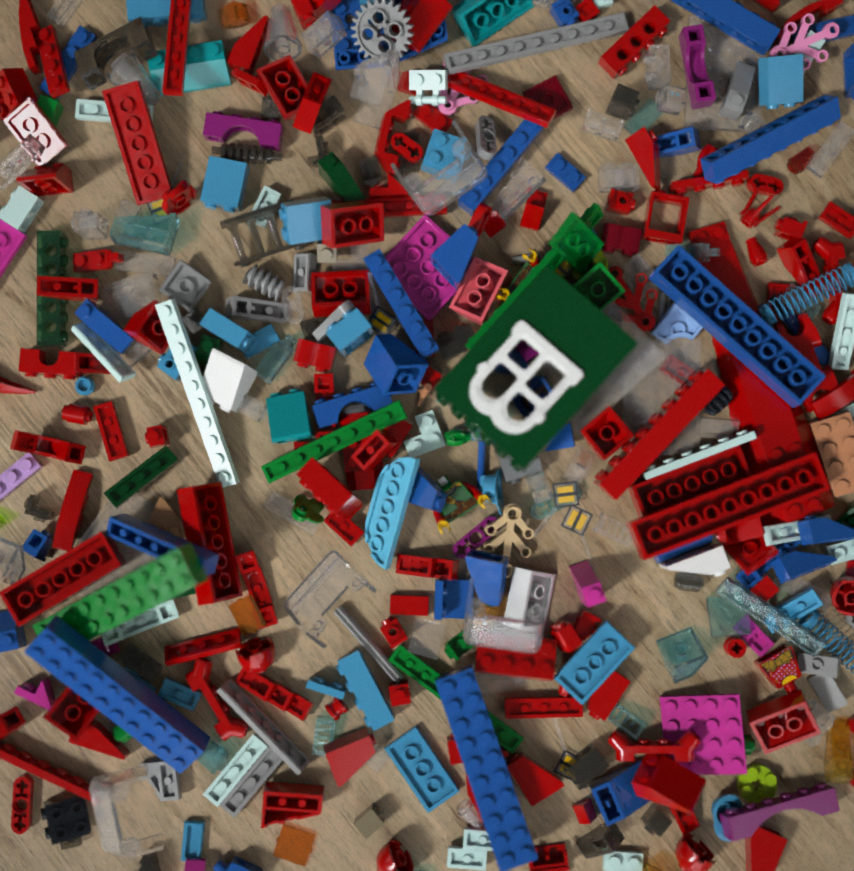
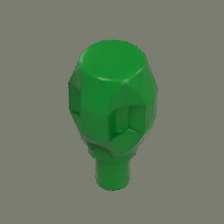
M452 429L444 433L445 444L448 446H460L470 440L479 439L477 431L473 433L462 429Z

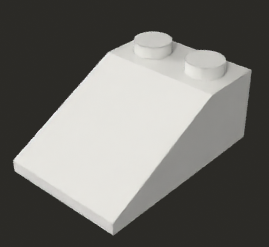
M716 544L705 546L659 564L660 568L667 570L715 575V577L725 574V570L731 568L723 546Z

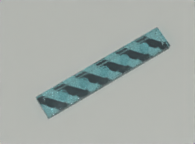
M727 577L716 588L717 594L814 657L826 646L824 639L730 577Z

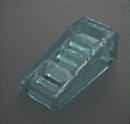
M619 703L615 705L607 720L635 740L639 738L648 724ZM618 708L620 711L614 719L611 716ZM623 713L627 714L622 723L618 722ZM631 717V718L633 719V721L631 722V724H630L629 727L627 728V727L625 726V724L627 723V721H628L629 718ZM636 722H638L640 725L638 726L636 731L633 732L632 728L634 727Z
M317 716L312 755L326 757L324 750H317V746L323 747L327 743L318 742V739L329 740V743L334 741L336 720L332 717ZM320 724L331 725V729L320 727ZM319 731L328 732L330 736L320 735Z

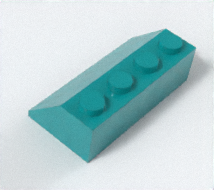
M462 0L453 6L451 13L457 26L471 46L475 47L533 8L535 4L533 0Z
M222 40L188 45L184 93L231 85L226 48ZM166 49L146 52L149 72L156 96H168L162 92Z

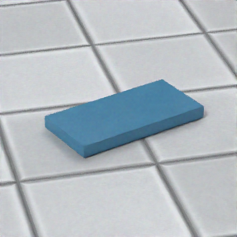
M605 620L554 675V679L583 705L635 647Z
M416 725L384 747L427 813L460 791Z

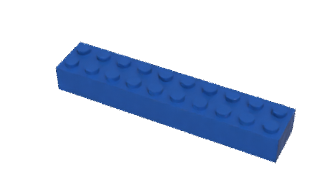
M680 245L669 254L648 278L792 408L801 405L826 377Z
M57 615L24 651L29 657L180 774L205 751L211 738L209 735Z
M468 665L434 677L499 870L507 871L538 860L472 666Z

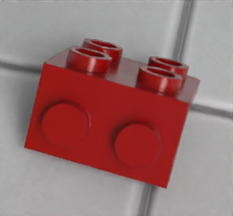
M761 516L715 534L720 544L731 545L763 537L765 532Z

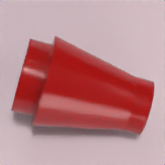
M756 237L745 241L750 263L754 267L763 265L768 261V254Z

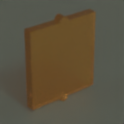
M252 595L243 599L239 598L237 602L229 605L243 636L251 632L256 633L258 629L266 626Z
M283 824L280 836L276 839L277 845L273 856L305 867L309 853H312L311 847L315 834Z

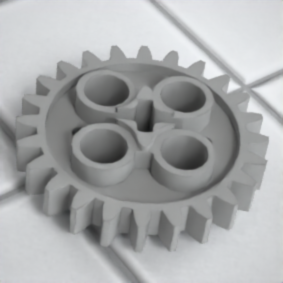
M368 0L367 5H361L362 11L357 10L355 12L358 17L352 19L356 25L351 26V29L355 30L356 33L351 35V37L357 38L354 45L361 46L358 52L365 51L364 58L370 55L371 62L378 58L379 64L383 62V59H385L386 64H389L391 58L395 62L398 60L397 55L402 58L404 56L403 51L407 52L409 50L406 44L411 45L413 42L408 37L414 35V32L409 31L414 24H408L412 17H405L404 14L407 12V9L401 11V3L395 6L394 0H391L389 3H387V0H382V2L374 0V3L372 0ZM376 12L383 14V21H379L376 18ZM392 24L399 26V33H395L392 30ZM382 27L385 28L384 34H381V33H380V32H381V29H380V28H382ZM366 28L373 31V37L366 35ZM382 40L388 42L389 49H384L382 47Z

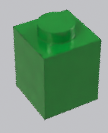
M40 95L37 104L53 125L57 127L64 107L59 103L60 100L58 98H53L50 95L48 97Z

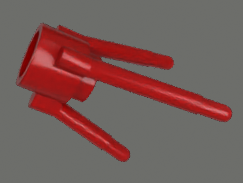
M753 193L740 213L742 224L748 228H755L760 222L781 208L780 206L758 218L760 216L759 212L771 201L773 195H770L756 210L754 208L749 210L757 193Z

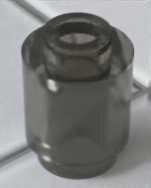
M675 573V588L689 592H699L700 589H703L704 578L701 577L700 573Z

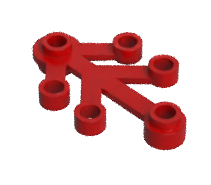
M618 266L609 268L608 271L610 273L613 270L618 271V276L614 278L626 290L623 294L627 299L617 298L609 306L616 305L631 308L637 314V316L628 315L618 310L613 314L614 320L617 322L627 321L636 323L637 327L642 331L653 329L656 320L652 315L654 302L658 297L657 291L654 289L648 290L646 292L648 300L645 310L643 311L640 306L644 284L648 280L647 276L644 273H639L636 276L637 284L633 295L622 278L623 270ZM641 275L645 276L643 283L638 281V277ZM651 291L656 294L653 299H650L648 296ZM618 312L623 315L621 320L616 318ZM644 318L649 319L648 325H643L642 320Z

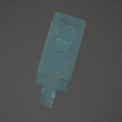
M666 244V258L678 245L699 263L710 261V256H720V248H710V244Z
M288 333L283 341L280 339L278 342H275L255 369L257 376L270 385L291 357L297 339Z

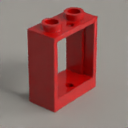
M664 190L652 191L647 200L641 240L672 246L680 245L683 241L690 198L684 197V194L673 193L672 195L666 194ZM654 202L680 206L675 233L649 229Z

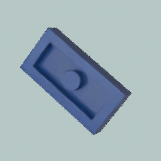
M558 152L544 168L572 193L586 178L585 175Z

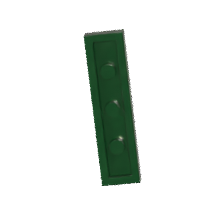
M166 445L106 490L104 495L117 509L179 460Z

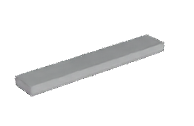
M231 678L216 691L297 775L306 768L311 760Z

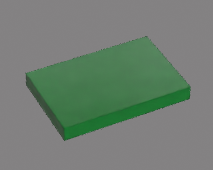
M571 211L548 244L572 268L582 275L605 243L576 213Z

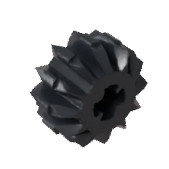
M724 386L703 410L712 416L720 413L729 405L733 398V393L727 386Z

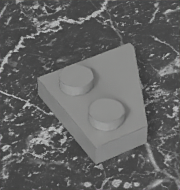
M163 760L147 761L139 764L141 770L144 769L148 775V781L156 790V795L160 801L180 800L182 798L179 772Z

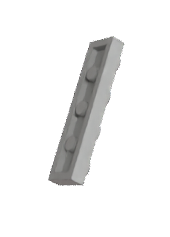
M268 746L219 806L235 818L283 760Z

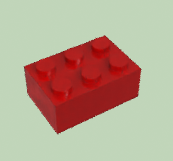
M365 199L320 205L322 244L334 249L384 241L383 202L375 199Z
M313 457L296 474L300 478L299 483L310 490L319 502L327 505L325 508L338 518L342 516L348 519L362 504V501Z

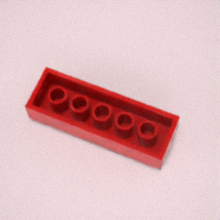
M738 445L651 479L632 484L628 490L638 516L641 517L751 475L742 449Z
M222 482L178 489L177 494L186 540L219 554L215 573L207 575L209 580L195 586L198 606L214 604L243 596Z
M101 531L0 591V596L19 627L28 624L127 565V562L114 540L106 536V531Z

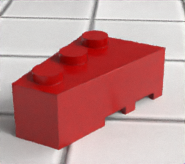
M267 781L263 790L261 829L276 823L283 824L285 821L293 819L300 820L321 815L325 786Z

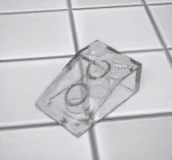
M153 272L130 276L100 287L105 311L117 322L130 320L136 312L154 300L162 303L161 293L158 291V278Z

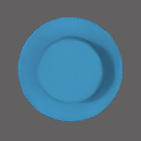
M83 376L76 381L75 389L80 395L87 396L94 391L95 383L91 378Z

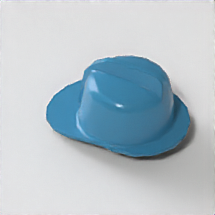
M498 469L496 474L480 477L479 489L483 495H487L493 504L497 505L500 515H503L502 472Z
M719 794L711 805L714 829L720 839L730 842L731 840L724 837L719 813L725 812L730 807H742V802L735 795Z

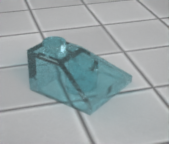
M692 627L656 641L666 669L674 684L693 677L709 659Z

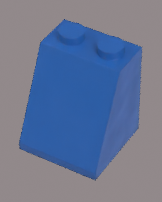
M463 224L430 255V263L455 290H458L478 242V232L471 225L468 227L466 224Z
M393 334L376 335L364 362V366L383 395L416 393L429 365L425 359Z

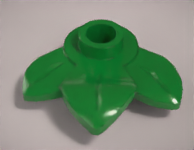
M299 494L293 500L292 517L296 521L304 522L308 520L315 524L324 522V518L319 514L324 508L322 502H319L317 499L309 500L304 494Z

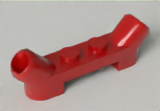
M823 236L819 237L811 246V250L823 259V276H825L826 272L831 273L832 269L837 270L839 261L846 258L844 245L841 241L831 242ZM835 271L832 272V275L837 280L841 293L836 291L831 276L827 274V279L834 288L835 296L830 293L826 285L829 293V305L821 314V319L829 325L836 324L843 292Z
M207 658L196 659L194 669L186 673L185 677L193 692L198 689L202 690L219 719L214 725L218 735L223 741L232 736L245 737L249 725L243 719L234 718L230 715V708L225 700L222 701L216 692L218 687L216 684H212L209 679L213 665L212 660Z
M615 730L609 736L608 743L615 749V757L618 761H635L636 754H674L675 762H690L695 760L694 750L701 743V738L693 730H687L678 741H670L668 738H659L658 741H650L649 738H639L638 741H631L621 730Z

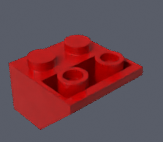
M2 68L0 71V117L4 123L3 120L29 97H33L38 102L23 68Z

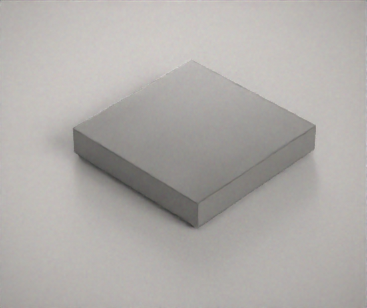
M180 259L158 291L170 299L175 298L177 304L191 313L212 281Z

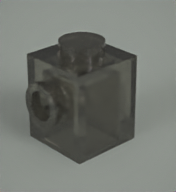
M653 803L641 817L645 824L644 828L651 835L656 833L659 837L664 834L672 823L669 816Z

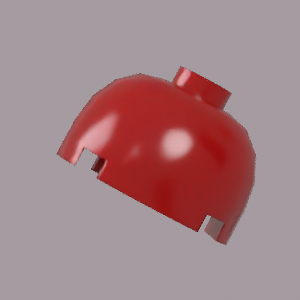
M849 575L837 579L830 589V598L833 606L838 612L848 616H854V576Z
M256 637L242 643V648L239 651H235L241 667L249 672H265L272 665L276 656L272 638L265 637L266 640L259 641L260 638Z
M685 833L679 839L675 849L679 867L683 871H708L716 863V860H712L715 857L713 852L703 841L700 840L698 844L692 839L694 835Z
M397 840L387 842L377 854V871H413L414 864L409 852L406 850L404 853L399 847L402 843Z

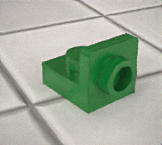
M462 630L444 643L446 647L444 651L450 659L454 658L458 661L459 657L475 645L464 630Z

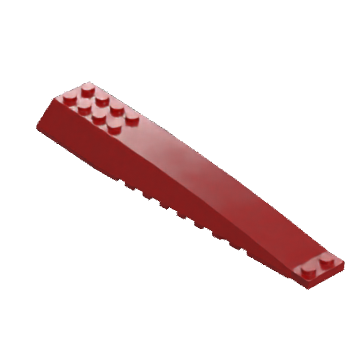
M725 222L688 232L687 237L692 249V257L761 318L758 303L730 240ZM712 336V344L717 356L716 361L720 369L721 381L733 393V398L729 402L728 407L730 420L733 424L734 437H737V432L745 429L748 432L754 431L757 437L754 440L740 444L751 474L800 455L816 452L826 476L812 431L801 405L792 408ZM830 489L761 516L763 527L785 522L789 523L824 512L836 504Z

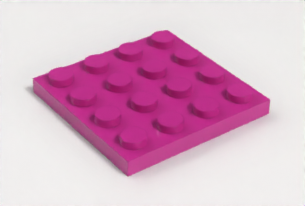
M425 214L385 258L415 309L430 321L456 294L457 290L430 263V255L450 236ZM473 257L471 258V261H470V263H469V265H468V268H467V270H466V273H467V271H468V269H469V267H470V265H471V263H472V261H473V259H474Z
M739 693L660 696L663 738H668L670 741H678L687 730H693L701 738V743L694 750L695 760L677 763L698 775L747 774ZM665 754V756L675 761L674 754Z

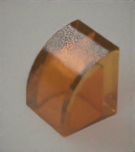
M232 1L219 10L223 29H236L251 23L247 4Z

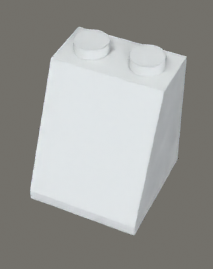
M214 348L211 351L203 376L212 405L216 402L220 404V409L228 413L231 410L237 413L258 372Z

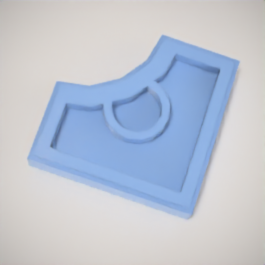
M674 302L650 333L666 345L672 339L678 337L688 338L693 341L703 327Z

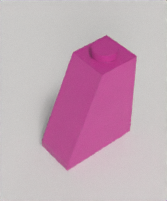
M587 560L569 566L582 604L591 607L607 601L601 583Z

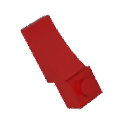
M397 554L396 573L447 580H457L459 560Z

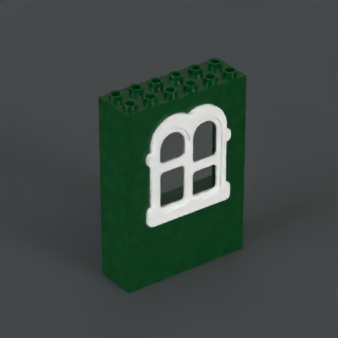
M546 265L434 388L435 397L444 407L448 405L451 413L458 420L464 419L465 426L473 433L477 431L480 434V439L486 445L492 444L497 455L502 459L506 457L510 460V466L515 471L519 472L521 470L525 473L635 351L638 342ZM520 340H525L539 352L538 358L526 370H522L508 357L510 350ZM549 361L564 374V379L545 399H540L527 388L526 382L544 362ZM499 363H502L518 379L502 397L489 399L482 392V382ZM518 392L522 393L536 406L535 411L523 421L512 420L506 411L508 402Z

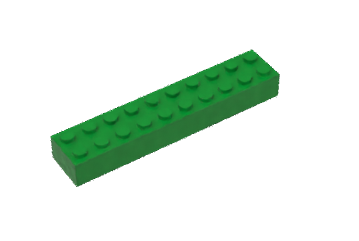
M189 543L32 626L36 635H38L57 615L90 641L209 579L192 544Z

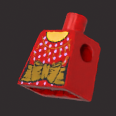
M783 644L753 661L773 687L777 689L784 687L787 694L798 690L794 680L800 678L802 674L791 646Z

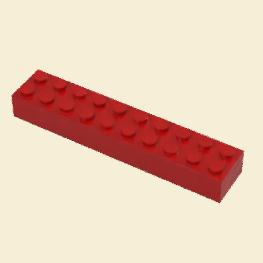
M809 452L626 523L640 559L647 560L830 490V486L816 452Z

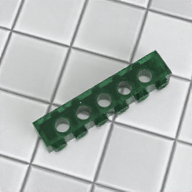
M60 230L37 231V276L68 277L66 274V267L68 266L66 248H68L69 242L66 234ZM53 248H57L56 253L51 256L50 251ZM56 266V272L51 275V268ZM37 296V346L43 348L66 347V342H68V332L66 331L68 313L66 312V304H68V300ZM56 304V310L51 313L50 307ZM56 323V329L51 332L50 326Z

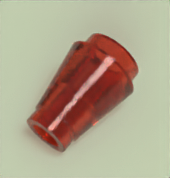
M806 147L788 159L787 169L793 174L802 173L814 156V151L810 147Z

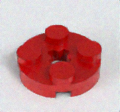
M186 180L181 181L177 187L167 190L162 195V210L168 216L170 214L173 216L181 214L191 205L189 203L191 198L195 200L197 196L196 189Z

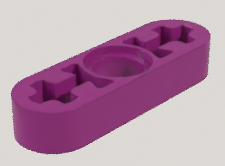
M493 516L486 517L458 540L453 546L454 555L458 558H465L471 550L470 546L465 548L466 553L464 555L457 553V546H464L466 544L464 539L466 538L474 546L472 549L475 550L491 536L487 535L485 537L484 532L478 528L482 525L484 529L488 520L492 522L496 521L497 518ZM489 528L487 531L490 533L493 530ZM473 532L481 533L482 539L480 542H472L471 534Z

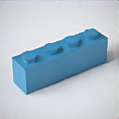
M126 0L128 21L132 27L138 29L152 25L162 27L164 24H169L171 0ZM192 0L190 22L200 23L203 20H207L205 0Z
M358 648L339 658L336 667L341 676L345 675L347 679L345 684L349 692H353L356 696L355 704L359 710H363L365 714L363 718L368 728L372 727L373 731L394 721L395 715L360 649Z

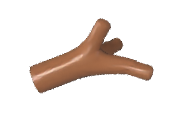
M427 383L422 389H417V392L420 393L417 403L418 407H420L426 396H432V393H430L432 389L431 384Z

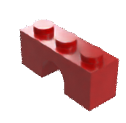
M20 348L18 371L25 373L26 377H37V374H43L44 378L56 379V376H63V379L75 380V377H82V373L74 372L75 352L59 351L57 362L49 366L45 360V351Z

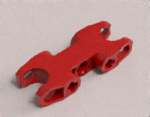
M802 313L798 315L800 330L795 336L789 335L782 323L774 324L773 327L779 335L826 376L802 403L807 412H812L814 410L810 403L813 401L815 392L822 389L825 393H828L838 385V382L829 365L821 368L814 348L822 345L820 335L807 313Z

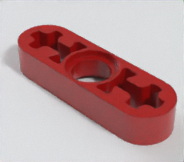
M26 774L18 777L13 783L11 828L16 834L25 833L32 825L34 780ZM23 780H24V783H25V784H28V786L24 788V792H23V786L20 785V783H21ZM19 799H24L27 802L26 809L19 808ZM21 818H22V823H25V826L22 827V828H21V825L18 824V822L21 820Z

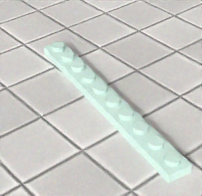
M174 298L156 304L158 316L217 481L222 482V487L237 484L240 481L176 300Z

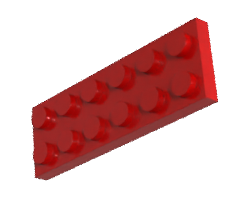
M137 80L103 90V97L137 206L161 200L164 192L173 188L141 82Z

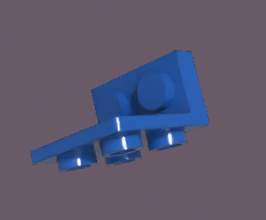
M435 579L434 620H442V618H473L474 584L472 580Z

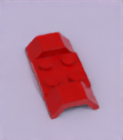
M373 412L341 415V428ZM370 436L343 448L347 488L350 491L374 489L377 478L384 468L382 459L372 470L363 471L351 458Z

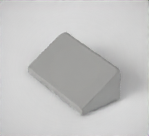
M312 253L294 254L293 292L311 293V273L317 272V255Z
M812 675L807 678L827 712L848 705L832 677Z

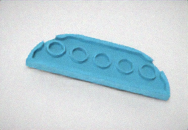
M397 458L382 469L376 481L365 522L364 534L365 542L369 544L372 552L370 554L371 557L385 570L391 567L420 463L418 458Z

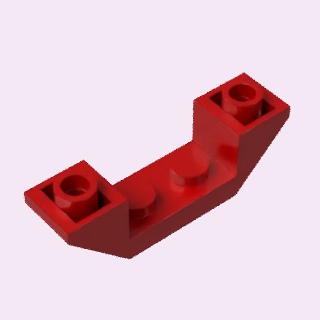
M313 72L292 127L311 134L332 79Z
M406 100L385 112L380 124L374 155L385 174L389 173L392 177L395 173H398L400 162H398V155L384 152L388 150L390 143L387 137L388 133H391L393 130V121L404 124L407 119L411 118L413 110L410 107L411 100Z

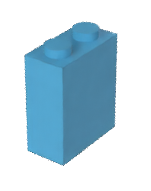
M803 54L758 58L759 106H767V109L779 108V104H784V107H794L796 102H803Z
M209 156L200 201L206 208L216 210V207L223 208V211L228 213L241 212L250 169L248 164Z
M323 196L281 202L279 216L281 221H283V228H281L283 240L290 245L322 240L320 205L331 204V200Z
M209 308L200 322L202 327L247 355L257 346V338L211 308Z

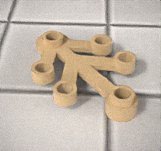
M515 503L507 504L503 509V515L494 523H488L484 527L485 533L493 536L498 528L507 523L505 531L491 542H485L482 545V551L493 553L494 549L504 542L502 556L508 557L506 578L513 574V567L509 563L512 542L519 549V554L523 558H528L531 555V549L514 532L515 523L522 530L521 534L525 539H531L534 536V531L521 518L522 510L520 506ZM514 509L515 513L513 515H509V511ZM493 527V531L489 533L487 531L488 528ZM530 530V535L525 536V532ZM490 545L491 549L489 551H485V547ZM528 549L527 554H522V551Z

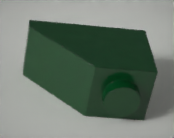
M203 334L196 351V360L202 376H204L212 349L214 348L222 352L224 342Z

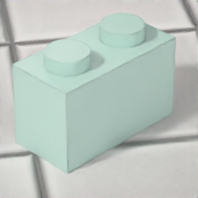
M18 186L17 189L12 191L7 205L1 208L0 219L20 232L25 233L44 204V201Z

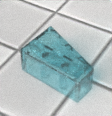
M176 213L161 216L153 214L148 217H115L110 237L114 244L170 256L180 220Z

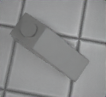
M740 61L737 62L718 115L736 121L742 114L756 67Z
M231 296L226 298L225 317L287 323L288 304Z

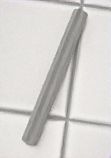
M339 606L334 611L338 619L395 683L402 680L403 674L388 660L389 658L343 606Z

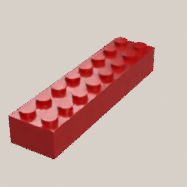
M709 369L694 370L687 377L689 381L685 385L681 384L674 391L676 395L672 399L668 398L661 405L662 410L650 416L647 420L649 422L644 428L640 427L634 434L636 437L631 442L627 441L622 446V452L618 456L614 455L608 461L609 466L605 470L601 469L595 475L596 480L593 483L609 498L617 501L725 386Z

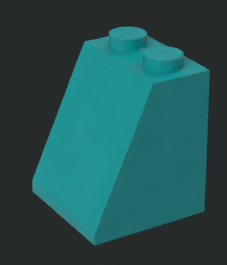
M300 388L289 390V394L282 395L281 392L270 394V398H266L272 443L282 444L314 437L305 391H300Z

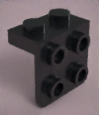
M75 796L54 803L51 800L43 802L44 808H40L42 820L47 819L48 827L44 828L46 840L51 839L52 845L91 833L85 798Z

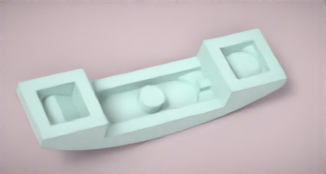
M174 599L166 601L101 634L105 647L179 618L180 615Z

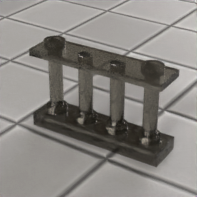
M291 198V199H288V200H285V201H282V202L295 201V200H294V198ZM281 202L220 221L221 228H227L230 231L240 260L234 262L235 266L240 265V268L251 265L250 261L294 248L295 251L306 248L305 244L308 242L283 246L274 220V213L281 209ZM262 216L264 220H267L276 247L268 251L264 250L256 226V218ZM243 222L250 229L258 253L249 257L246 256L237 230L239 228L238 224Z

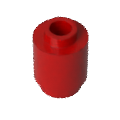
M70 403L69 405H64L62 410V419L69 423L87 425L93 418V411H91L89 406Z

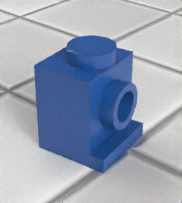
M558 0L551 4L550 14L559 27L577 23L579 13L570 0Z
M33 529L21 549L45 562V557L52 548L53 539L51 538L53 535L44 529L41 532Z

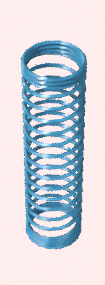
M847 262L842 267L838 266L837 270L832 269L831 273L826 272L825 276L820 275L819 279L814 278L813 281H808V284L803 283L802 288L797 286L796 290L791 289L790 293L785 292V296L780 294L779 299L774 297L773 301L768 300L767 304L762 303L758 305L761 318L769 326L774 325V323L777 324V319L769 306V302H771L779 319L783 321L782 314L775 305V299L779 301L785 317L789 318L788 312L781 302V296L785 299L790 313L794 316V310L787 300L786 294L791 296L795 309L800 313V307L792 296V291L797 294L801 307L806 310V305L798 293V288L802 290L808 306L812 307L811 300L804 291V285L808 287L813 302L818 304L814 292L809 287L810 282L814 285L818 298L823 302V295L815 284V280L819 281L824 296L829 299V293L821 282V277L825 278L828 290L835 296L834 288L827 279V274L831 276L836 291L841 293V288L832 275L833 271L836 272L838 281L844 290H847L846 283L849 287H854V267ZM839 268H840V269L842 270V272H843V276H844V278H845V281H844V279L842 278V276H841V275L839 274V272H838V269H839Z
M817 609L801 617L798 621L799 627L804 629L805 632L808 630L812 631L821 622L820 626L813 632L817 635L826 626L816 640L818 639V644L823 643V648H827V652H832L833 657L837 656L839 658L840 654L850 647L840 660H842L841 665L846 664V669L851 668V673H854V671L852 672L854 664L848 667V664L854 659V654L847 662L843 663L844 659L854 651V649L851 650L854 645L853 641L848 640V636L839 631L837 627H834L833 623H829V619H825L824 615H820ZM819 616H822L823 619L818 621ZM831 630L829 635L822 642H820L821 638ZM835 635L834 639L824 647L825 643ZM838 639H840L838 644L832 650L829 651L832 644L836 642ZM845 643L843 648L837 654L833 655L836 649L840 645Z

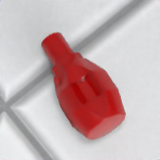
M706 144L701 150L697 159V168L693 174L694 177H701L703 173L700 159L718 150L716 147Z

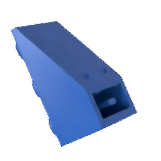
M641 760L588 783L607 826L625 819L650 802V800L636 796L631 782L641 764Z

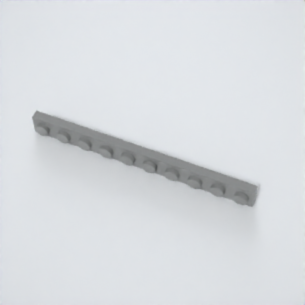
M623 12L446 53L443 55L448 75L622 35L629 30Z

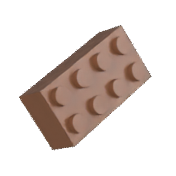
M847 410L827 416L821 420L817 419L809 422L834 497L854 492V423L850 412Z

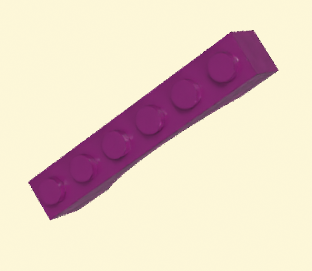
M818 782L813 787H801L792 793L783 792L775 798L765 797L761 799V802H748L739 808L730 807L725 812L719 814L724 837L735 842L751 837L766 819L784 810L805 809L824 816L838 812L840 809L835 788L827 785L825 782Z

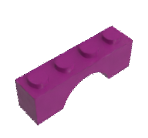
M703 24L683 27L678 37L691 108L694 110L711 107L716 100L713 80L708 77L705 67L706 40Z
M219 111L206 112L203 136L207 141L225 143L232 134L246 131L258 138L262 149L281 151L284 128L279 121H261L257 117H250V119L242 118L238 114L228 116Z

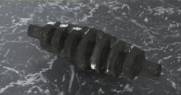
M223 143L221 147L212 146V154L220 155L225 159L229 156L230 160H235L236 156V161L242 162L243 159L248 165L250 158L251 164H257L258 159L259 164H264L265 160L267 164H272V161H282L283 158L282 153H274L272 148H268L266 152L265 147L260 146L258 151V145L253 144L251 150L250 143H245L244 149L243 143H238L237 148L235 143H230L229 148L227 143Z

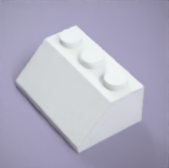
M514 567L503 624L518 629L545 631L556 574Z

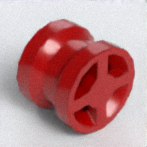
M729 637L723 644L724 651L734 658H740L746 653V644L737 637Z
M336 697L333 698L332 703L325 705L327 712L336 721L340 719L341 714L349 711L344 701Z

